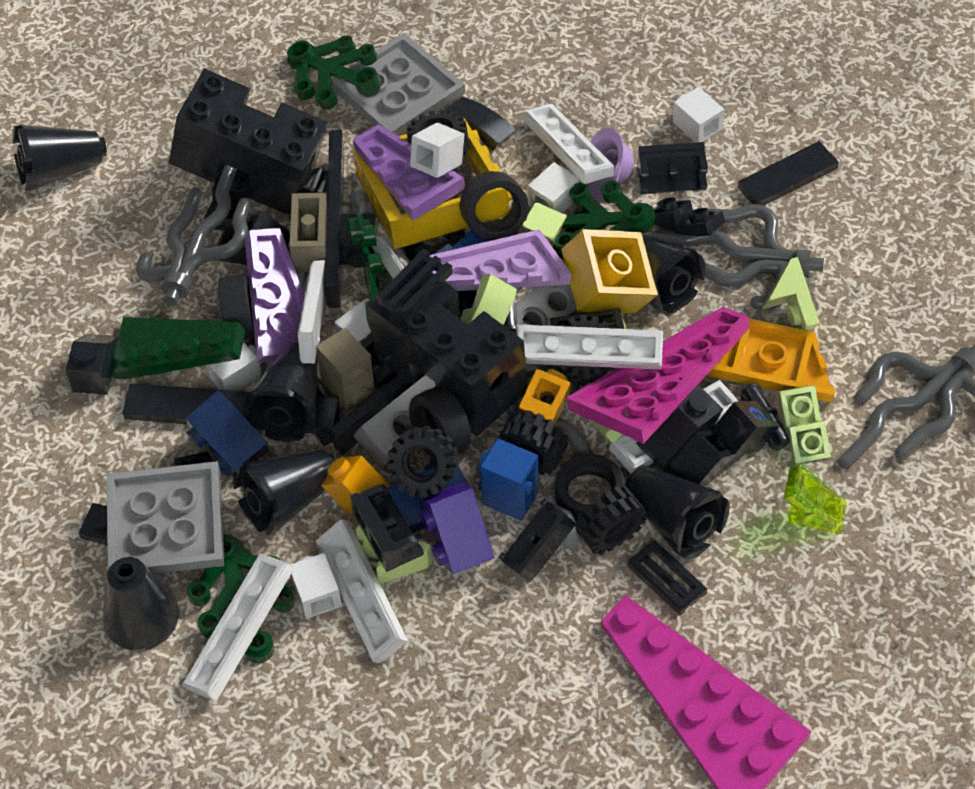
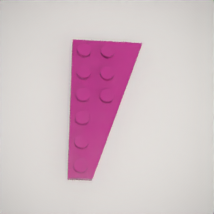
M725 307L719 308L663 341L662 370L616 368L566 397L568 410L644 444L749 329L748 316Z
M625 595L601 620V627L624 660L629 663L640 679L642 686L647 693H650L659 706L661 713L692 757L701 766L715 789H766L811 735L809 729Z

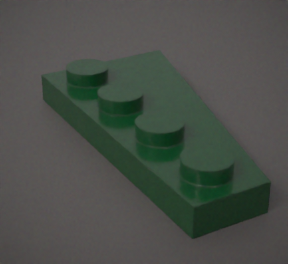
M123 317L110 374L115 379L126 380L238 360L241 356L245 329L239 322Z

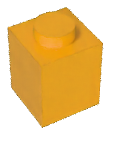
M362 455L341 457L334 461L328 469L329 475L321 485L346 512L352 515L350 495L356 492L359 494L380 484H384L386 488L389 487V484Z

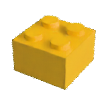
M582 229L561 249L565 265L572 274L570 285L577 312H597L620 308L621 313L636 314L658 295L641 232Z

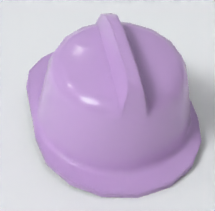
M612 128L599 130L590 141L614 165V176L587 183L591 196L598 203L604 201L600 191L601 186L612 180L619 182L621 185L629 178L634 166L632 150L623 142L621 135Z

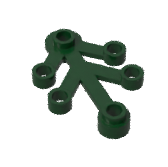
M345 35L335 41L316 47L305 40L297 41L287 50V62L292 69L296 70L297 83L294 86V90L300 100H309L316 93V89L309 79L310 67L318 70V93L316 94V100L324 110L333 108L338 102V98L332 89L331 76L355 85L357 91L366 97L374 96L380 90L381 79L375 68L364 67L354 71L345 67V65L358 61L364 66L375 63L378 59V54L372 44H365L356 49L352 37ZM335 52H338V53H339V55H336V56H333V57H330V58H327V59L322 58L323 56H326V55H329V54H332V53H335Z
M612 180L604 183L600 191L606 203H614L620 211L608 212L591 196L587 184L577 183L569 190V195L573 204L582 206L588 213L567 215L562 228H582L573 234L570 232L559 234L554 244L559 254L563 255L561 249L582 229L602 230L609 225L615 226L608 231L641 232V234H644L654 226V209L647 203L634 204L623 194L619 182Z
M360 213L356 214V218L348 219L351 245H360L365 284L369 291L370 301L365 302L367 323L370 329L367 305L378 295V274H383L380 253L370 254L368 247L377 246L375 227L370 225L369 219L363 220Z
M223 535V548H230L229 552L224 553V566L206 568L201 578L191 582L187 587V595L191 604L195 606L206 605L211 599L210 590L224 571L227 583L211 610L202 613L197 621L200 633L207 638L211 637L245 577L241 576L238 566L250 570L258 557L243 551L241 541L232 535ZM269 556V557H272V558H275V559L280 560V559H279L278 557H276V556ZM284 586L273 604V608L280 613L290 611L295 604L292 590ZM197 590L205 591L202 596L197 597L193 595ZM281 596L289 598L284 603L277 602V599ZM208 621L216 622L211 628L204 627V624ZM259 628L245 652V657L253 663L266 662L274 653V643L271 635L261 631V628ZM256 640L264 641V644L260 647L251 646Z

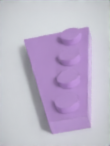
M540 229L430 255L432 258L435 255L441 258L442 264L447 262L452 265L453 274L445 282L457 291L478 290L481 277L487 274L496 276L514 288L570 285L572 277L571 272Z

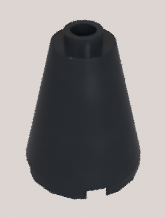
M15 125L12 129L13 144L19 143L17 145V154H14L15 164L21 185L25 184V191L37 189L101 164L102 157L107 156L104 137H99L96 131L32 125Z
M642 235L658 294L650 303L661 312L676 313L690 303L697 295L698 290L695 289L698 279L704 280L706 263L702 255L693 249Z
M299 343L288 344L247 395L243 405V415L254 428L257 425L265 430V437L282 442L299 441L304 438L307 432H311L314 428L316 421L317 354L315 363H302L300 361Z
M316 450L244 464L238 467L233 473L234 490L239 487L241 488L243 498L238 500L241 510L258 532L267 530L266 535L275 533L326 491L321 485L329 475L328 469L336 461L335 457L323 450Z
M643 467L634 471L627 480V489L629 488L647 512L646 519L673 551L683 558L692 559L701 555L711 546V544L704 543V541L713 535L715 531L721 534L725 528L729 517L730 503L717 490L651 467Z
M123 557L116 560L107 572L103 610L105 632L113 643L128 650L151 649L166 641L176 629L179 608L175 597L139 559Z

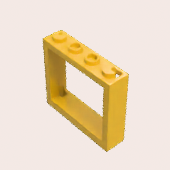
M466 121L469 149L464 157L474 174L477 176L489 171L500 172L498 164H492L487 146H481L477 130L472 131ZM407 134L398 136L408 142ZM352 149L357 177L370 203L374 206L375 212L394 249L469 228L461 216L459 207L461 197L441 203L414 221L407 213L400 214L389 191L357 154L355 149ZM496 188L485 193L476 205L475 213L479 221L486 223L505 217L510 211L509 201L513 200L509 191L504 188Z

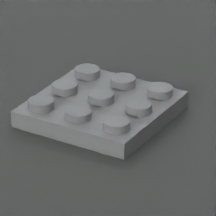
M405 33L377 49L378 59L375 63L364 66L358 61L348 67L354 71L364 67L375 68L381 79L380 90L376 95L366 97L357 91L355 85L336 77L331 78L332 89L373 126L379 124L397 136L407 132V126L411 125V121L414 118L419 120L418 115L424 113L425 116H429V111L434 110L436 113L465 94V84Z
M218 461L108 473V569L116 560L123 557L139 559L153 574L224 566L221 482Z

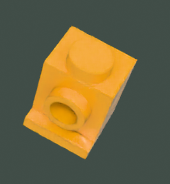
M536 369L519 405V410H522L524 414L526 411H533V415L536 417L538 413L544 415L543 420L548 422L551 419L555 422L554 427H556V422L567 401L566 397L570 395L571 383L567 381L565 375L558 371L548 369L547 372ZM545 395H550L554 398L551 404L540 400Z

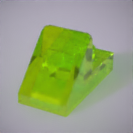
M802 464L790 467L783 498L791 504L787 524L841 534L847 502Z

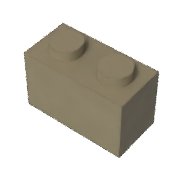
M326 193L292 194L290 253L296 273L309 272L310 265L314 260H325Z
M346 328L316 345L321 381L331 396L339 399L340 406L346 412L359 406L375 393L371 355Z

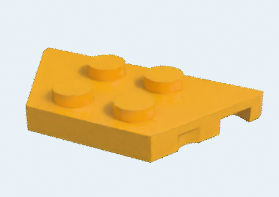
M748 318L749 329L706 375L746 385L757 383L761 388L773 391L815 385L817 400L833 403L835 395L834 386L830 385L826 374L827 366L824 357L819 353L820 345L815 332Z

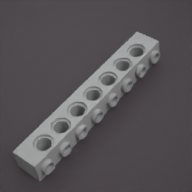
M571 285L537 286L516 303L518 325H523V320H527L532 325L550 326V318L584 313L577 312ZM548 300L557 304L559 312L549 307ZM426 375L362 425L354 434V438L381 468L390 462V458L387 457L388 451L392 449L394 441L400 437L394 431L393 423H401L407 431L412 429L409 417L411 399L435 387V382Z

